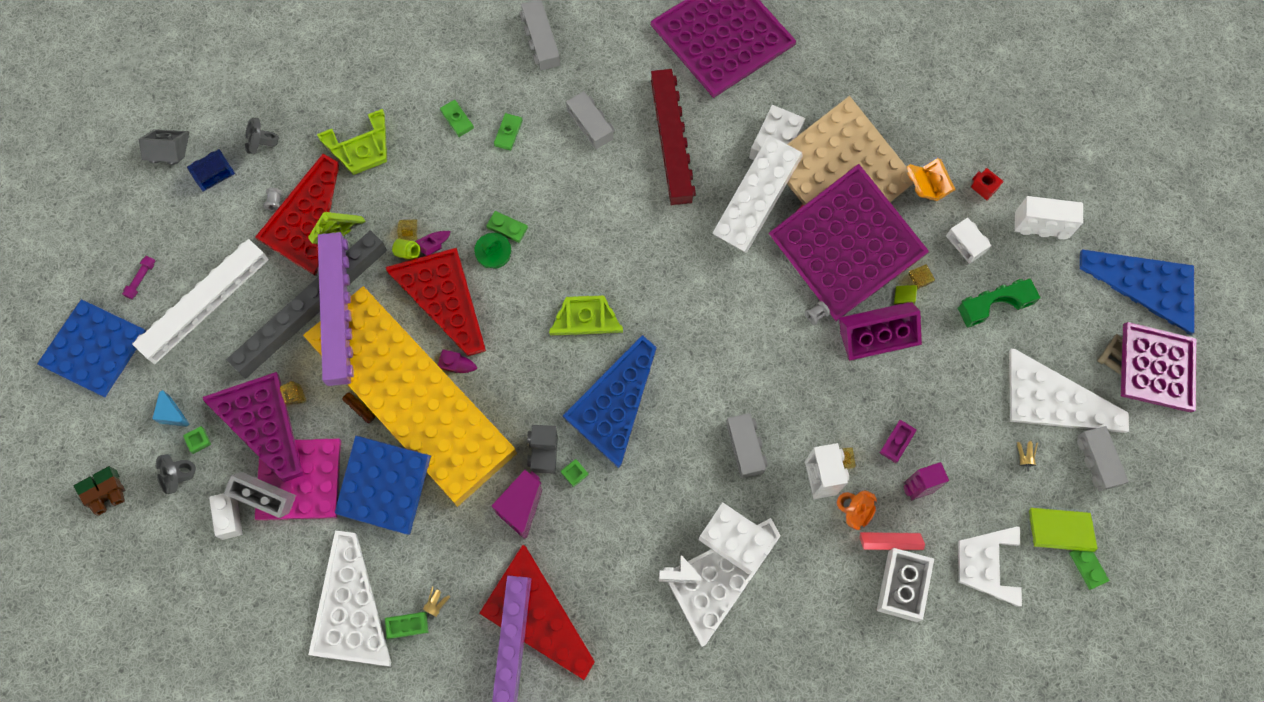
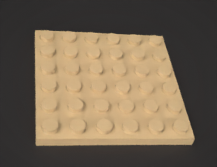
M850 96L787 144L802 152L803 155L787 182V185L803 205H806L858 164L861 165L889 202L893 201L914 184L908 177L906 165Z

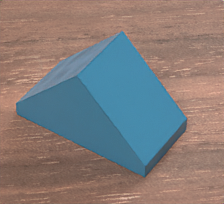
M164 390L160 391L152 419L159 424L185 427L190 425L171 396Z

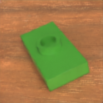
M456 100L440 107L441 113L458 137L474 129L473 124Z
M505 113L494 141V146L512 150L523 121L522 117Z
M427 612L385 618L386 639L428 633Z

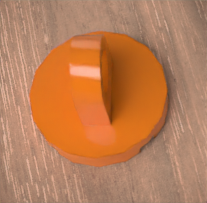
M866 490L859 492L857 495L845 492L838 497L837 506L846 514L848 526L860 530L861 526H867L876 511L874 501L877 502L875 494ZM851 499L850 505L844 507L845 500Z

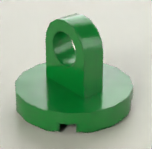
M485 234L476 242L474 247L475 257L478 263L485 268H500L510 260L511 244L502 234Z

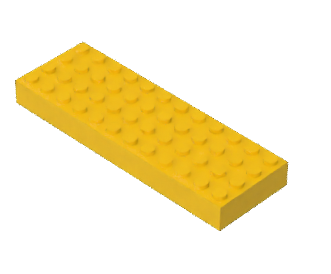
M363 286L350 296L351 303H348V310L351 311L352 318L349 321V328L352 330V340H349V345L353 350V358H350V365L353 366L354 376L351 377V384L347 385L404 448L431 455L427 474L458 507L517 454L516 449ZM320 321L303 336L322 357Z

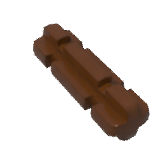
M350 392L343 396L342 400L362 417L366 423L369 424L375 419V415L370 410L368 411Z

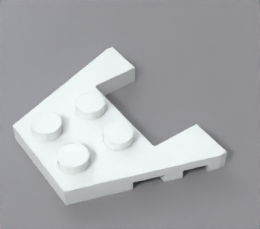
M1013 527L958 541V582L1011 603L1016 607H1021V587L1000 586L999 544L1019 546L1020 527Z

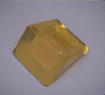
M399 220L397 228L398 239L417 240L418 220Z
M290 381L280 386V391L286 404L306 402L300 384Z

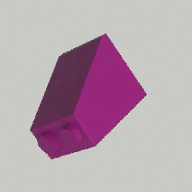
M526 470L492 504L494 512L523 539H526L542 494L540 478L533 471L529 473Z

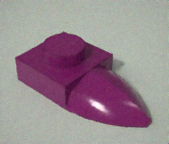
M451 231L434 232L415 242L420 246V251L428 256L442 249V244L449 238Z
M442 349L438 366L442 370L454 373H469L477 370V366L470 359L462 356L461 353Z

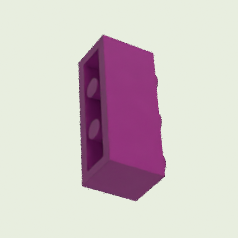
M942 462L918 469L904 482L905 485L903 487L905 494L908 497L910 496L912 501L935 493L949 482Z

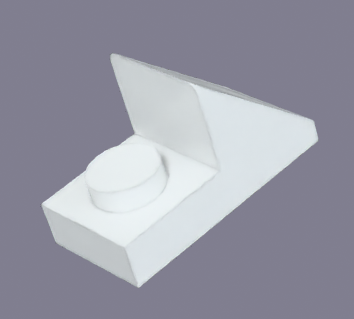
M681 555L680 571H676V568L665 567L664 571H659V582L700 583L701 576Z

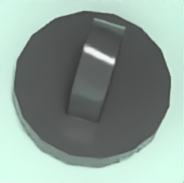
M252 117L248 121L245 136L248 139V143H245L247 154H256L259 144L266 146H276L278 144L279 136L273 132L261 130L259 118Z
M168 454L160 455L156 459V470L160 469V474H157V480L161 490L166 494L176 493L179 482L187 481L194 477L196 467L191 461L180 460L173 462ZM187 468L190 472L183 473L179 469Z

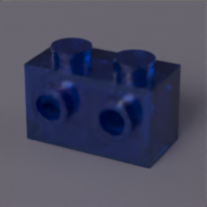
M220 149L210 152L207 156L187 166L193 179L203 192L235 174Z

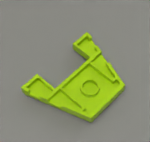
M383 109L367 114L374 130L344 142L338 143L332 128L317 134L319 140L353 175L387 162L386 126Z

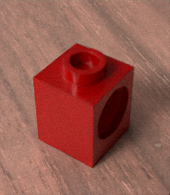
M986 168L982 173L980 171L977 172L972 178L974 182L971 188L988 201L1004 181Z

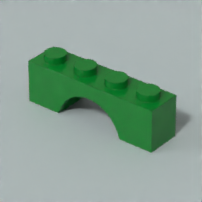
M1031 278L1027 280L1018 279L1012 285H1001L995 291L989 292L987 290L980 293L978 297L973 298L970 296L963 299L958 310L966 327L969 328L986 321L990 316V305L993 303L1005 302L1020 310L1034 305L1041 297Z

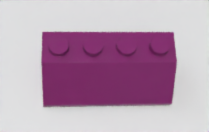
M912 302L839 317L840 334L849 361L922 345L921 312Z

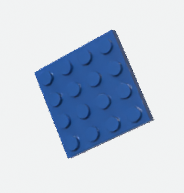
M81 299L37 364L105 398L137 350L132 344L146 330Z
M355 436L335 513L409 535L412 530L431 455Z

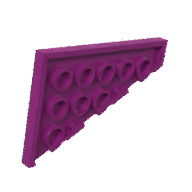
M277 372L202 397L203 401L283 482L303 476L286 401Z

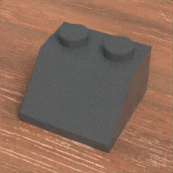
M153 129L139 138L141 159L149 161V163L167 162V164H178L185 157L189 131Z

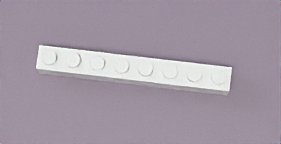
M249 239L241 243L236 251L227 256L217 268L212 269L204 280L198 282L195 288L188 294H185L174 307L169 308L162 318L151 325V328L138 336L132 345L155 365L269 259Z

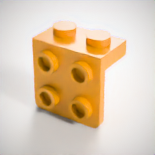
M940 158L933 160L923 168L912 164L907 166L908 177L914 182L915 192L919 197L938 201L956 190Z

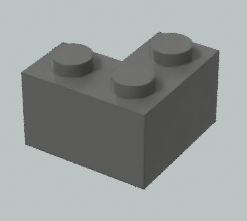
M532 425V430L528 431L527 443H529V448H532V455H528L527 466L531 467V471L534 473L556 474L557 428L552 425Z

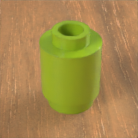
M397 239L393 243L392 252L394 256L399 258L414 259L420 254V246L415 241Z

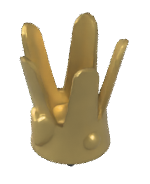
M1029 441L1025 456L1021 443L1017 442L1020 466H1027V471H1029V467L1036 466L1035 455L1038 443H1036L1033 455V443Z
M433 586L428 602L423 610L428 612L427 619L430 614L437 617L439 610L450 598L449 595L444 597L436 606L441 591L437 589L431 598Z

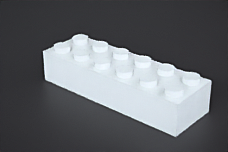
M768 135L712 234L747 253L803 156L802 152Z

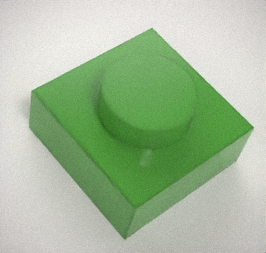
M202 426L183 435L192 454L212 445Z
M577 459L561 470V474L573 488L589 475Z

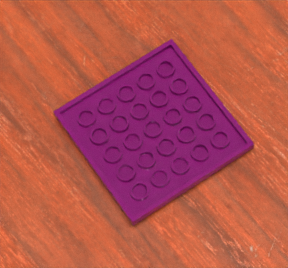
M684 0L653 19L650 24L713 98L796 45V40L760 0Z
M860 164L856 165L769 232V235L814 294L827 305L831 316L836 322L839 320V317L845 316L929 253V250Z

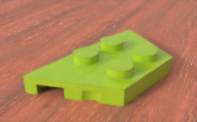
M324 212L308 238L312 243L318 244V234L341 232L345 236L351 232L350 227L355 223L363 224L366 221L359 215Z
M604 295L573 296L565 298L549 333L550 336L623 333V327L615 317L613 310L609 307Z

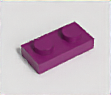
M899 420L879 453L897 463L917 430Z

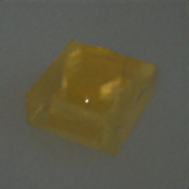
M927 264L908 273L914 285H917V290L935 281Z
M853 447L841 448L844 452V469L855 468Z

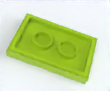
M1030 508L1029 516L1034 547L1095 552L1098 549L1091 513Z

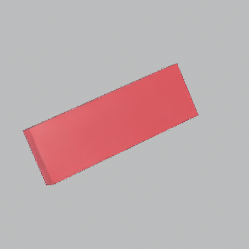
M860 532V541L864 550H891L893 548L900 550H924L925 543L920 533Z

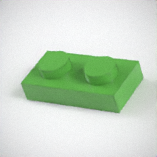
M497 211L493 213L486 225L487 229L502 234L520 243L528 229V225Z
M1079 550L1069 552L1089 590L1110 581L1094 552Z

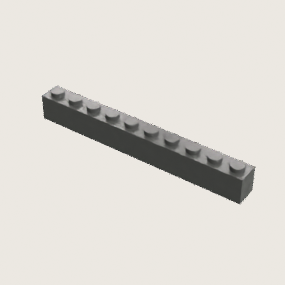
M371 230L346 251V256L349 259V268H346V272L349 274L350 284L387 251L383 241ZM319 276L226 359L245 379L320 312Z

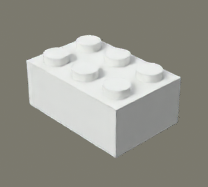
M772 105L754 141L749 158L752 160L756 158L768 135L786 144L791 142L800 134L805 118Z
M1027 196L1015 211V232H1021L1023 235L1039 234L1041 237L1055 236L1058 239H1068L1083 224L1082 202Z
M838 443L814 447L805 460L813 499L835 496L849 481L847 468L844 469L843 465L844 452L842 449H839Z
M723 502L699 537V541L749 575L774 539V536Z
M897 548L888 551L877 611L914 622L923 620L934 558Z

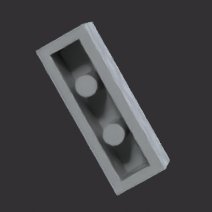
M583 91L566 101L568 113L595 150L613 140L614 128L610 122H606L603 112L595 107L591 96L588 97Z
M750 413L727 418L726 425L740 478L763 474L766 470L765 467H768L765 455L762 456L761 454L762 442L755 432L757 430L755 418L752 419Z
M1107 426L1084 431L1077 436L1078 446L1085 455V464L1090 468L1093 475L1092 482L1099 492L1119 487L1129 482Z
M243 472L231 475L224 492L229 497L278 518L290 513L296 495Z

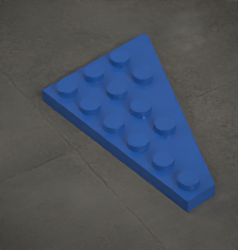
M1082 249L1080 252L1081 270L1093 275L1097 280H1102L1112 286V289L1124 296H1128L1135 303L1138 302L1148 308V311L1162 319H1166L1171 325H1176L1186 331V334L1192 335L1194 333V265Z
M643 335L563 415V418L617 468L622 465L657 348Z

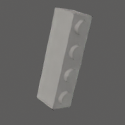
M542 0L522 3V11L519 14L521 22L526 24L524 26L525 34L530 37V40H528L530 50L535 52L533 54L535 65H539L540 71L560 66V56Z

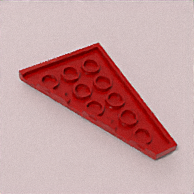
M325 154L320 156L255 237L259 242L314 276L317 274L319 267L318 244L312 243L308 236L324 212H330L339 170L338 162Z
M457 247L386 267L387 273L467 356L486 351Z
M522 545L479 614L501 627L507 576L531 578L524 643L585 680L595 661L526 546Z

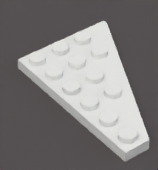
M1016 349L1009 350L1010 422L1090 430L1107 426L1108 431L1129 432L1128 412Z
M771 518L757 525L774 536V539L750 575L710 549L687 561L701 576L700 583L668 582L701 647L707 644L781 535ZM680 566L676 567V571H680Z
M335 530L308 655L391 667V659L358 536L356 533Z

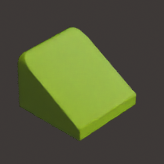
M917 285L896 286L894 304L899 305L908 302L915 304Z

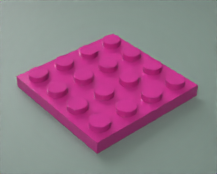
M340 438L295 440L303 476L283 482L259 458L258 479L296 495L288 515L278 518L255 508V520L337 518L335 509L339 492Z

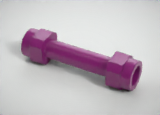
M146 255L142 258L140 262L141 267L130 285H126L123 289V296L131 300L136 297L138 293L136 289L149 269L152 270L156 261Z

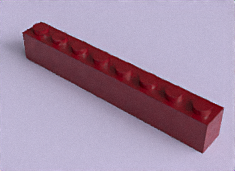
M672 69L651 71V85L670 205L692 203L693 197L696 196L695 186L691 185L693 172L688 167V164H690V154L686 153L685 149L688 148L687 137H683L685 124L680 119L682 117V107L678 106L680 95L679 91L675 89L677 77L676 75L673 76Z

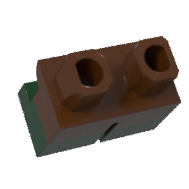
M110 466L93 474V477L90 476L73 485L83 505L90 508L93 514L97 516L107 511L104 502L110 500L114 506L125 502L123 492L126 490L119 480L118 471Z

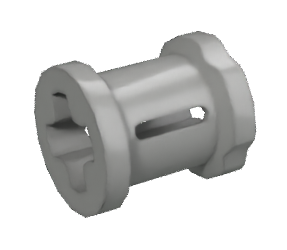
M277 188L266 189L267 199L263 207L269 211H277L280 207V197L283 196V191Z
M819 301L817 306L811 310L807 309L805 311V316L812 325L817 324V321L822 317L830 315L829 308L823 301Z

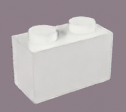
M968 217L952 227L946 235L969 264L985 254L992 246L988 238L982 235L976 224L971 222Z
M224 493L210 496L215 536L224 540L243 535L238 501Z

